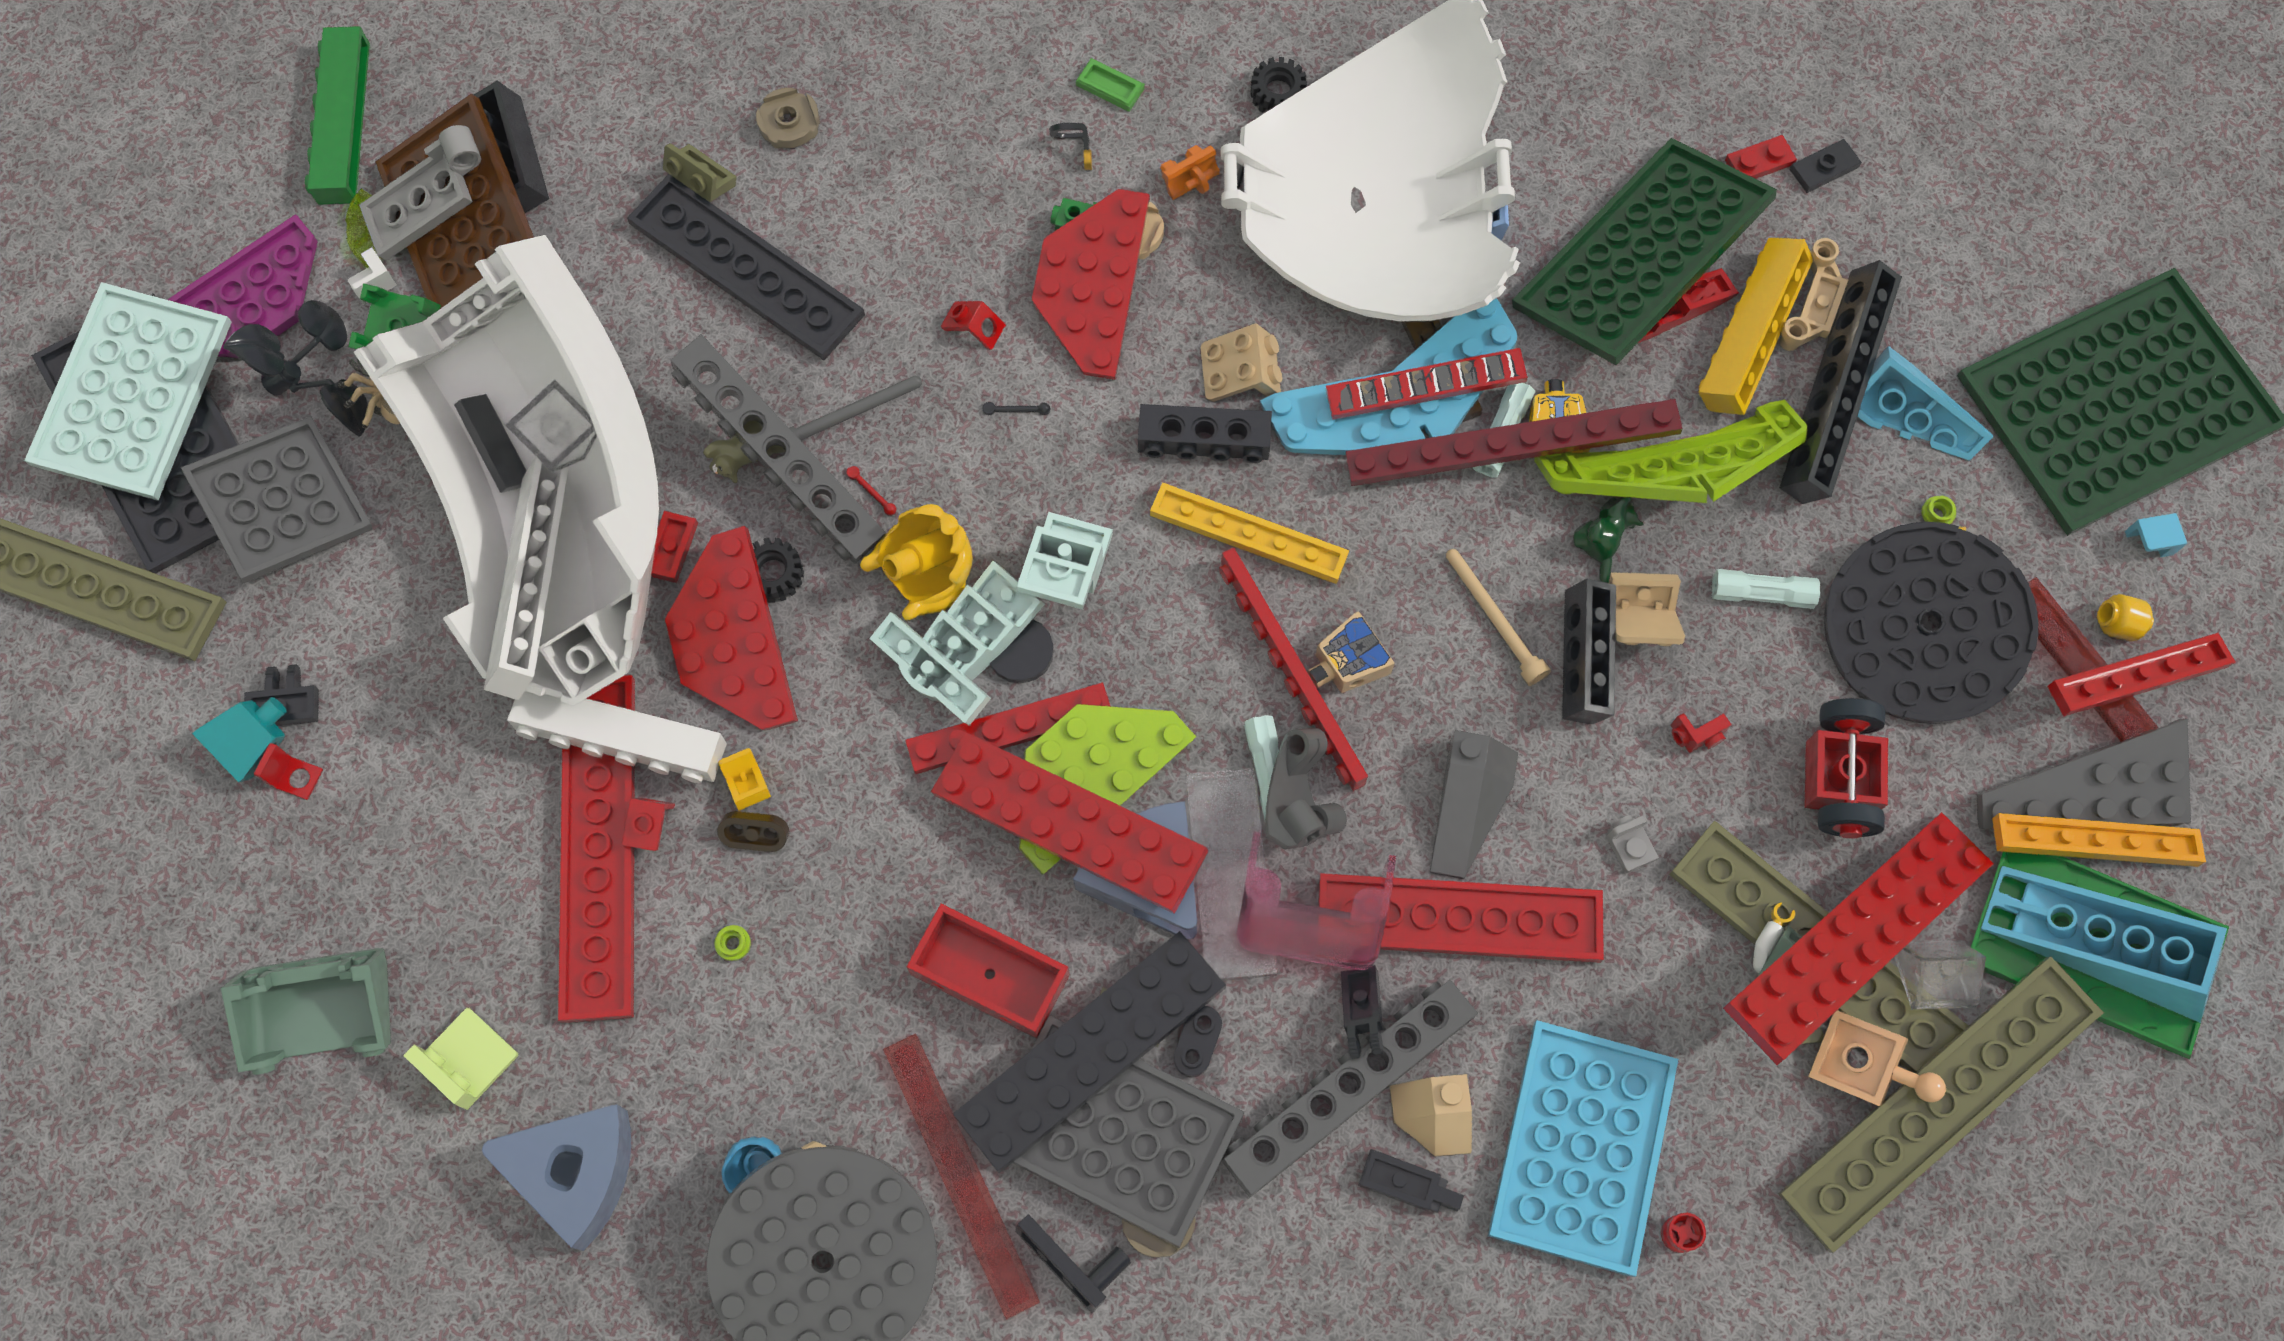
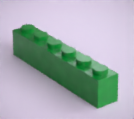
M360 26L323 27L322 40L318 41L320 63L319 67L315 69L317 93H314L312 98L315 115L314 120L310 122L312 147H309L307 150L310 168L309 174L305 176L306 191L313 196L318 205L356 203L370 43Z

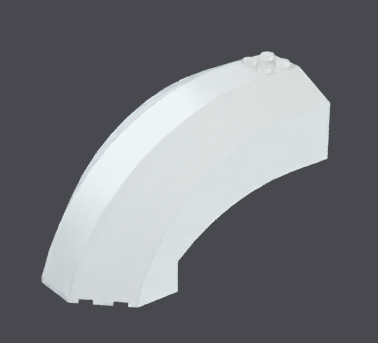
M546 235L498 246L495 249L496 252L490 257L475 263L483 276L480 281L423 322L378 334L372 338L373 342L365 347L358 348L354 351V354L412 441L444 506L457 543L465 575L469 604L445 616L443 620L484 679H486L520 488L503 493L499 492L454 404L460 399L487 394L526 470H528L536 455L569 466L535 674L525 691L539 696L547 694L560 698L562 703L574 706L627 674L638 651L645 621L659 515L658 481L645 421L621 360L583 292Z

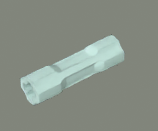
M1525 383L1507 386L1490 428L1519 424L1522 418L1525 417L1535 390ZM1504 462L1472 468L1479 473L1496 478Z
M1716 569L1712 578V598L1736 602L1749 600L1780 603L1789 607L1814 609L1818 605L1820 598V581L1818 578L1799 576L1786 578L1746 574L1743 571Z
M1268 715L1248 719L1244 725L1260 789V802L1264 820L1271 775L1279 752L1273 716Z

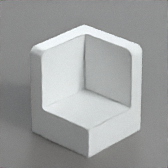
M373 248L361 253L369 267L348 279L351 288L359 299L363 283L377 286L387 291L397 286ZM360 299L363 305L367 303Z

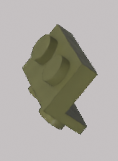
M669 143L664 147L663 170L709 202H712L736 186V175L692 145L688 144L678 149Z

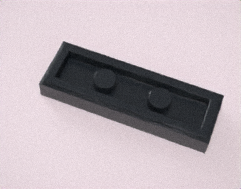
M487 394L460 399L454 406L499 492L503 493L521 488L522 478L527 470Z

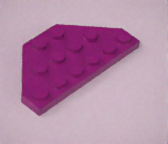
M295 214L167 300L227 316L232 323L218 357L239 358L234 353L224 349L223 346L228 338L241 327L249 324H259L278 336L299 322L298 310L304 303L318 241Z

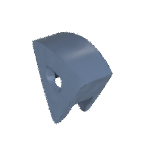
M1185 801L1160 805L1138 813L1159 825L1189 838ZM1080 867L1073 878L1075 890L1174 935L1181 931L1187 940L1194 939L1197 935V913L1193 881L1177 911L1173 914Z
M615 1104L488 1140L484 1143L482 1152L491 1164L571 1248L584 1251L609 1221L625 1185L631 1155V1127L628 1110Z

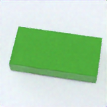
M1093 58L1089 60L1076 80V86L1130 112L1145 89L1144 83Z

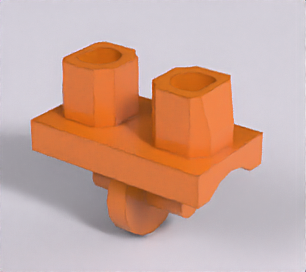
M1197 145L1187 150L1185 160L1178 164L1172 160L1161 164L1162 177L1172 200L1177 199L1194 188L1201 194L1209 191L1208 180L1220 174L1215 159L1216 150L1211 145L1204 149Z

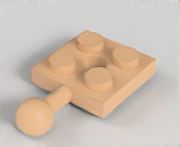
M1838 1010L1832 1015L1808 1076L1877 1106H1881L1884 1102L1892 1080L1914 1088L1918 1097L1926 1102H1937L1943 1098L1946 1092L1945 1082L1938 1074L1927 1072L1918 1075L1898 1067L1908 1041L1906 1037ZM1854 1048H1863L1868 1054V1062L1862 1068H1853L1848 1062V1055Z

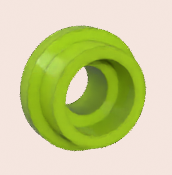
M1933 496L1923 504L1921 514L1925 522L1951 524L1956 518V506L1946 496ZM1933 509L1941 510L1943 517L1938 516Z
M726 926L716 935L714 942L715 950L721 958L727 961L740 960L750 950V936L740 926ZM738 938L739 946L733 950L728 949V940Z

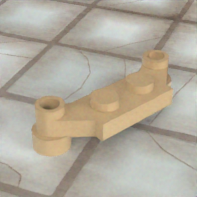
M1829 238L1817 240L1810 251L1813 257L1810 269L1814 276L1799 317L1788 319L1782 328L1780 345L1784 350L1794 351L1799 346L1819 336L1827 338L1830 333L1848 279L1842 278L1835 263V259L1839 254V247L1836 242Z

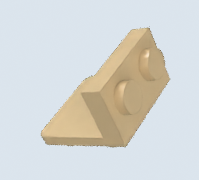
M1255 323L1205 341L1201 345V357L1206 398L1215 402L1253 388L1266 397L1281 392L1280 382H1282V373L1277 362L1279 345L1275 336Z
M1611 572L1609 583L1616 585V640L1626 645L1645 643L1658 644L1660 646L1684 643L1685 634L1675 611L1681 583L1678 575Z

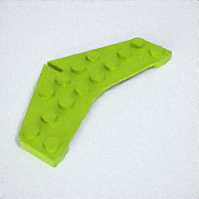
M1784 399L1756 408L1754 416L1709 434L1631 450L1583 453L1565 452L1534 457V461L1551 488L1561 494L1579 493L1707 503V494L1713 502L1804 443L1807 436V425Z

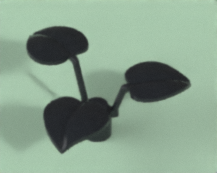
M316 300L306 301L300 306L298 310L299 322L302 328L309 335L313 336L314 339L292 360H284V354L279 352L281 345L278 337L262 325H246L235 331L228 338L223 348L234 353L249 367L262 374L261 383L270 394L279 396L288 389L295 393L299 389L324 386L320 389V395L327 409L358 437L362 436L366 429V425L362 424L367 412L368 403L364 394L360 395L355 402L351 400L354 391L358 388L354 384L350 387L344 384L346 380L344 379L336 383L331 379L298 383L300 381L301 369L297 363L316 347L319 342L328 350L337 351L347 341V331L344 322L333 308L327 306L326 303Z

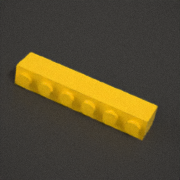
M1768 238L1764 249L1760 251L1754 271L1746 281L1745 291L1740 301L1735 305L1734 315L1730 324L1724 329L1720 346L1711 358L1710 368L1705 378L1700 382L1698 393L1707 410L1718 413L1745 415L1782 332V328L1813 262V257L1805 239Z

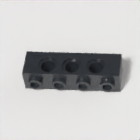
M1140 404L1138 453H1144V455L1151 458H1159L1164 454L1177 455V457L1185 460L1194 459L1196 456H1206L1220 462L1227 461L1229 458H1241L1247 463H1259L1262 460L1269 459L1272 411ZM1173 430L1178 432L1179 435L1169 437L1164 433ZM1201 432L1209 433L1211 437L1207 439H1202L1198 437L1197 434ZM1233 434L1242 435L1244 439L1236 441L1231 439L1230 436Z
M1585 579L1565 590L1562 719L1595 724L1614 716L1616 585Z

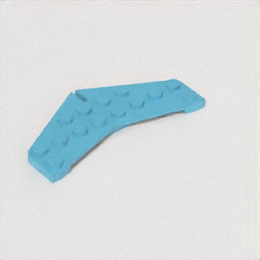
M1496 298L1487 306L1454 316L1391 372L1274 393L1260 400V405L1263 411H1272L1271 425L1283 447L1292 453L1346 455V451L1425 439L1421 431L1425 429L1429 438L1454 434L1483 391L1332 420L1326 394V385L1514 349L1517 341V332Z

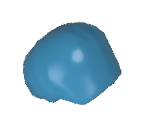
M756 1136L744 1138L734 1143L728 1150L722 1167V1181L727 1191L731 1193L755 1168L782 1154L779 1146L773 1140Z

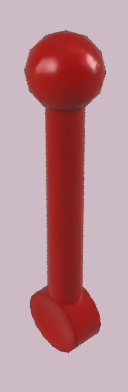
M851 466L847 469L848 478L856 480L881 504L886 515L892 516L896 513V506L893 503H888L860 476L858 467Z

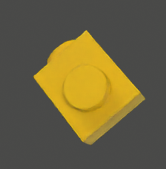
M750 748L718 761L739 811L771 797Z

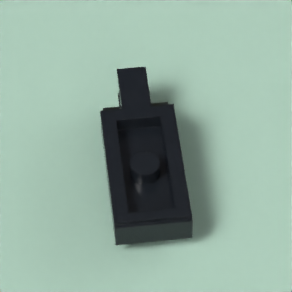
M1373 1149L1369 1151L1358 1184L1360 1187L1427 1212L1430 1210L1438 1213L1440 1205L1458 1212L1464 1195L1446 1189L1448 1180L1441 1178V1174Z

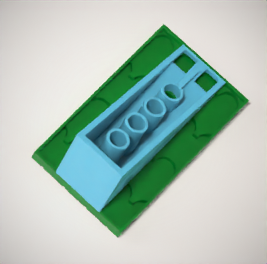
M2003 852L1967 957V964L1997 978L2016 984L2041 961L2051 956L2104 1012L2096 1019L2097 1021L2190 1059L2229 926L2063 856Z

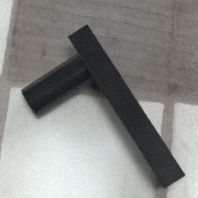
M1029 1214L1017 1224L1015 1230L1022 1240L1091 1314L1106 1299L1102 1292L1131 1264L1129 1257L1116 1246L1085 1275Z

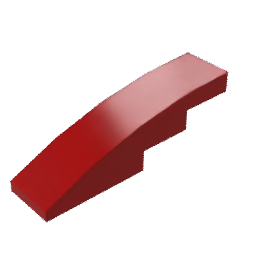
M1722 268L1703 274L1638 343L1653 338L1736 297L1739 292Z

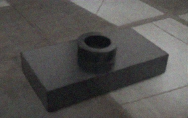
M1842 139L1793 163L1789 170L1805 192L1809 193L1859 168L1862 162L1846 140Z

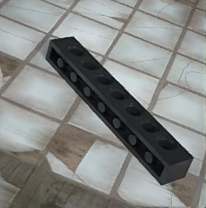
M1881 260L1850 272L1802 420L1807 425L1806 441L1791 451L1779 487L1801 504L1832 497L1902 276Z

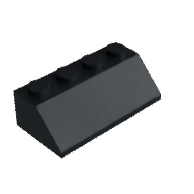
M495 81L473 95L480 99L524 213L549 200L521 96L499 81Z

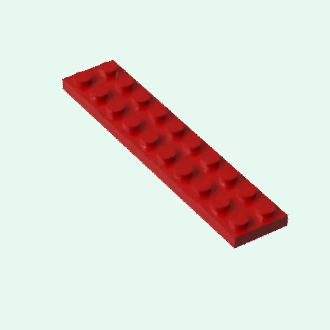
M624 675L586 699L635 711V678L632 675ZM570 745L569 749L562 748L558 1021L570 1023L634 1018V847L624 846L622 841L630 798H635V766L622 764L615 760V756L603 754L602 757L588 755L582 752V748Z
M1941 812L1723 1009L1776 1065L1780 1064L1994 863Z

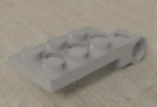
M455 125L443 130L439 135V139L424 149L425 154L429 156L428 158L359 205L378 257L384 260L390 259L473 202L463 176L479 165L481 156L471 130L468 127ZM448 176H450V182L445 188H443L445 185V179ZM425 193V199L423 203L418 206L421 200V195ZM401 210L399 219L394 222L397 216L396 212Z

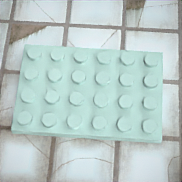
M101 282L24 461L33 467L159 500L232 321L227 316Z

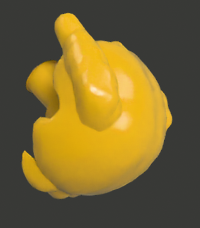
M926 504L901 513L898 517V524L894 525L879 540L874 550L861 560L860 567L865 572L882 567L886 577L900 591L903 597L909 601L902 611V617L905 620H911L917 616L934 614L942 610L945 611L953 605L966 587V580L973 561L972 548L964 528L958 524V520L953 515L945 513L938 505Z

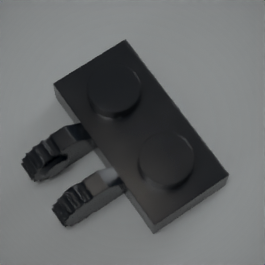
M297 664L289 665L287 668L286 688L279 689L280 674L277 667L274 666L267 667L265 670L264 690L245 692L244 701L252 700L259 707L271 697L281 702L287 712L275 722L277 726L318 722L319 689L314 685L301 686V670Z

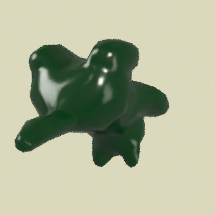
M1631 497L1611 498L1601 507L1599 518L1582 524L1574 531V545L1584 550L1591 558L1600 562L1599 579L1601 582L1609 583L1612 557L1620 546L1624 530L1626 528L1633 529L1635 525H1644L1639 520L1633 503H1629L1632 500Z

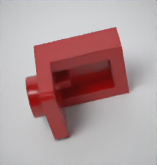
M1682 713L1672 722L1671 727L1673 729L1671 733L1675 742L1680 747L1685 746L1690 754L1704 745L1711 749L1726 739L1723 734L1732 724L1723 713L1695 729L1686 715Z

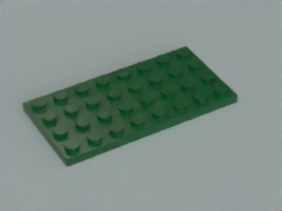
M1670 138L1512 299L1513 308L1608 362L1617 365L1776 199L1777 189Z

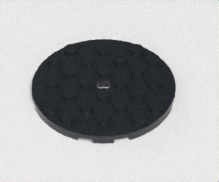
M1916 522L1887 529L1873 536L1855 550L1843 563L1830 586L1824 610V628L1828 649L1833 662L1847 684L1860 697L1880 703L1884 706L1885 713L1891 716L1927 724L1950 723L1976 716L1988 710L2012 692L2027 672L2026 669L2036 649L2038 638L2037 607L2029 583L2019 567L2016 568L2002 553L2004 550L1980 534L1977 536L1959 529V526L1941 522ZM1925 614L1934 615L1939 621L1938 629L1933 632L1927 630L1920 624L1922 616Z

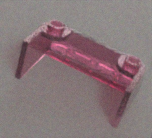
M1253 832L1236 933L1239 944L1244 949L1252 952L1355 970H1365L1373 966L1379 956L1388 916L1396 856L1389 855L1384 865L1380 889L1369 887L1360 890L1354 897L1351 912L1279 900L1281 882L1278 876L1271 870L1255 867L1261 833Z

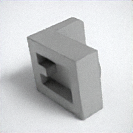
M1631 815L1615 821L1612 824L1614 828L1606 836L1625 874L1657 861L1659 858L1643 828L1647 822L1644 816L1633 819Z

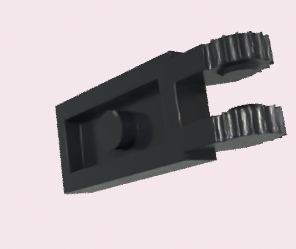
M1376 965L1341 971L1344 1029L1347 1034L1351 1058H1360L1361 1045L1358 1034L1370 1032V1047L1374 1055L1383 1054V1041L1380 1031L1383 1030L1379 973Z

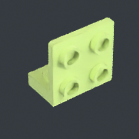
M466 1008L426 1050L413 1045L403 1056L450 1101L468 1110L518 1057V1052L473 1010Z

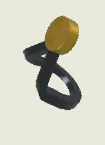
M1058 123L1050 126L1049 134L1051 137L1057 139L1083 138L1085 170H1092V151L1089 149L1090 139L1087 127L1083 123ZM1065 130H1082V131H1083V133H1079V132H1078V133H1070V134H1069V133H1058V132H1060V131H1065Z

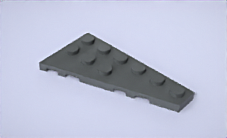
M2188 719L2175 720L2163 727L2145 731L2125 741L2115 742L2069 759L2067 762L2057 766L2047 767L2037 771L2038 773L1977 793V820L1980 829H1994L1992 818L1998 813L2141 825L2191 823Z

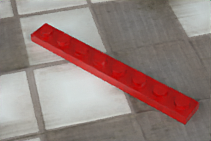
M1233 547L1223 552L1219 572L1227 585L1232 583L1237 591L1235 599L1243 613L1249 612L1254 621L1251 623L1256 637L1260 641L1264 639L1270 648L1268 656L1271 663L1276 669L1281 667L1287 677L1284 679V683L1289 694L1293 698L1298 696L1304 706L1301 708V713L1306 723L1310 727L1315 725L1316 728L1321 729L1325 733L1328 742L1325 754L1327 756L1331 754L1336 761L1335 771L1343 785L1349 784L1352 791L1365 786L1368 778L1367 773L1235 548Z

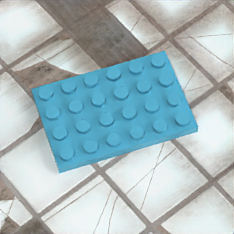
M1536 1020L1531 1034L1488 1237L1626 1276L1636 1277L1679 1059Z

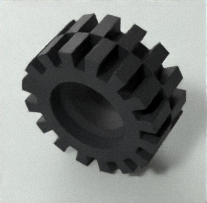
M1274 57L1268 58V65L1262 61L1259 63V68L1256 67L1253 71L1250 91L1251 98H1253L1252 103L1254 106L1259 105V111L1262 113L1266 109L1269 111L1307 87L1306 73L1302 72V67L1299 64L1294 68V60L1289 59L1288 63H1284V57H1279V62H1275ZM1272 81H1283L1290 86V91L1283 94L1273 93L1267 89V85Z
M764 538V544L761 546L756 541L753 543L759 572L762 565L770 560H778L785 565L784 574L779 579L767 581L761 577L769 603H775V598H780L781 601L786 600L785 595L788 593L793 596L796 593L795 587L800 588L802 585L801 577L804 578L803 565L797 550L793 549L787 541L783 544L780 538H775L774 543H771L770 538Z

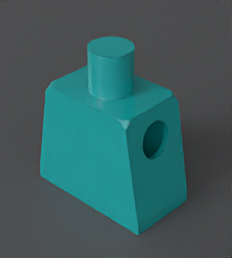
M273 697L267 700L261 707L252 700L240 702L201 726L192 734L238 782H243L255 776L254 772L268 745L272 743L279 746L285 738L284 732L275 722L287 710L281 702Z

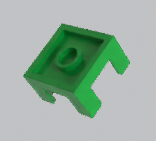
M363 283L360 299L370 303L371 306L364 335L352 332L348 347L357 350L373 342L372 338L378 334L423 322L440 310L441 305L424 297L397 294Z

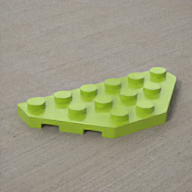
M1077 704L1024 751V760L1113 803L1121 805L1193 741L1196 736L1174 711ZM1019 838V850L1042 875L1061 859Z

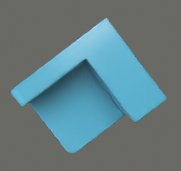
M2177 513L2138 519L2125 531L2127 537L2140 535L2145 550L2147 552L2159 551L2160 557L2172 556L2188 544Z

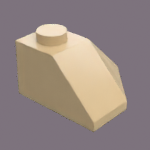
M1467 1074L1430 1077L1389 1086L1394 1123L1405 1133L1407 1132L1434 1157L1471 1154L1472 1107Z

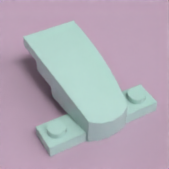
M992 561L973 587L967 585L948 612L942 610L923 638L896 614L890 612L869 639L899 664L903 677L916 691L932 701L943 703L965 724L970 725L991 699L972 680L990 665L989 663L1014 641L1045 603L1038 597L1017 592L1018 580L998 563Z

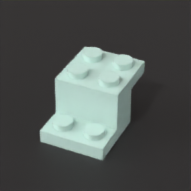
M1048 512L1044 527H1036L1017 584V592L1083 610L1088 593L1094 594L1113 535V529Z

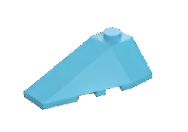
M1890 346L1875 360L1857 416L1869 426L1881 429L1882 425L1896 429L1900 431V437L1908 440L1911 439L1912 435L1930 441L1931 447L1968 461L1993 438L1991 432Z

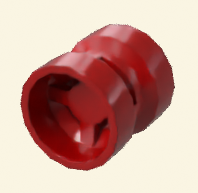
M1688 1212L1680 1213L1668 1218L1664 1222L1661 1229V1237L1665 1246L1671 1251L1686 1253L1702 1246L1706 1238V1229L1702 1220L1695 1214Z

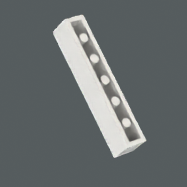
M526 691L519 700H514L507 719L520 737L529 740H536L537 736L549 739L548 742L564 749H569L570 745L582 748V752L594 757H602L603 754L615 756L616 761L629 766H635L636 762L649 765L648 769L664 775H668L669 771L680 773L683 779L694 783H702V780L714 782L719 768L718 761L722 759L727 745L721 733L590 699H584L578 704L571 706L560 702V698L547 694L539 696Z

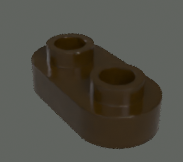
M732 811L725 814L717 828L718 838L724 845L730 848L776 852L782 849L790 832L788 824L779 816ZM733 824L740 825L743 829H738ZM768 828H772L777 832L773 833L769 831Z

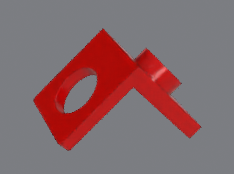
M955 301L941 328L945 331H969L987 349L992 350L1006 324L983 301ZM986 318L990 319L993 323V332L989 337H986L982 332V323Z
M270 743L254 775L273 788L308 800L323 769L293 758L279 746ZM298 769H305L310 775L309 782L302 788H294L290 784V776Z
M630 798L622 845L657 851L665 810L674 809L675 803L647 798Z

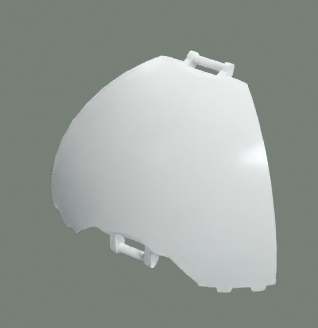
M1483 0L1446 1L1243 126L1240 133V144L1229 143L1221 147V159L1224 161V192L1221 194V205L1227 209L1236 208L1241 211L1243 240L1263 261L1285 279L1310 295L1338 308L1367 317L1394 321H1432L1459 316L1487 306L1505 291L1504 283L1508 277L1516 273L1520 262L1515 260L1519 249L1516 247L1511 248L1491 232L1492 212L1515 200V190L1511 187L1509 163L1512 145L1508 139H1494L1487 143L1485 134L1499 103L1503 87L1507 84L1500 61L1506 56L1501 40H1492L1483 20L1489 12ZM1497 162L1498 186L1485 192L1484 169ZM1237 163L1244 167V192L1237 190ZM1353 187L1361 190L1366 202V206L1357 213H1355L1351 206V191Z

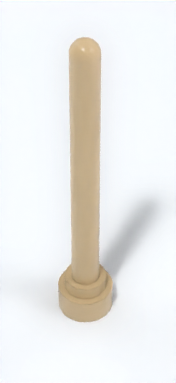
M1456 549L1448 550L1446 553L1447 560L1520 661L1521 676L1528 686H1532L1547 677L1551 669L1544 659L1539 660L1537 656H1532Z

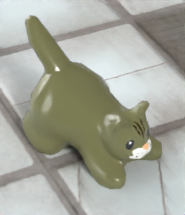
M749 421L744 425V430L749 434H757L763 428L757 421ZM735 435L727 440L714 441L703 451L706 458H713L709 465L710 470L731 479L734 483L738 482V470L753 462L742 452L740 447L743 444ZM773 445L768 448L766 453L770 457L773 454L786 453V451L779 445Z

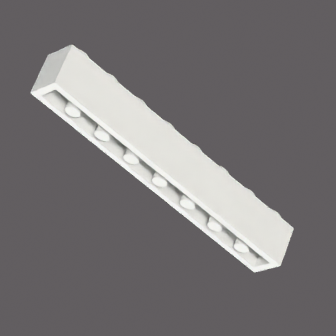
M539 455L535 456L522 478L484 690L516 700L521 698L535 674L569 468L567 465Z

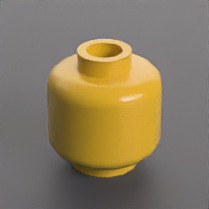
M2123 594L2113 595L2104 601L2097 612V620L2103 633L2126 641H2138L2144 637L2152 628L2154 622L2152 609L2147 601Z

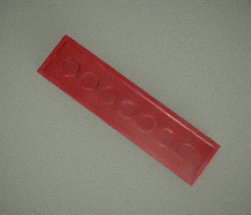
M967 732L964 733L931 790L934 796L1173 914L1177 911L1208 853L1207 847Z
M1320 873L1317 946L1601 963L1604 960L1603 890Z

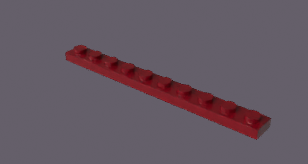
M1676 399L1350 450L1346 451V462L1351 486H1358L1679 435L1683 428Z

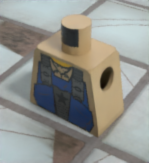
M1358 611L1319 643L1315 655L1320 664L1309 669L1307 673L1317 689L1332 680L1339 691L1344 693L1388 676L1392 673L1395 663Z

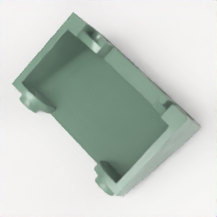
M383 948L255 967L239 973L221 987L238 1072L252 1070L254 1075L264 1074L275 1070V1064L286 1057L353 1047L354 1052H362L363 1057H371L382 1054L391 1044L388 971L385 950Z

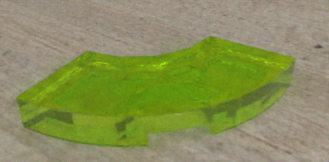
M361 188L351 201L346 214V239L357 260L365 268H368L369 266L361 253L370 248H373L375 252L376 250L359 205L372 195Z

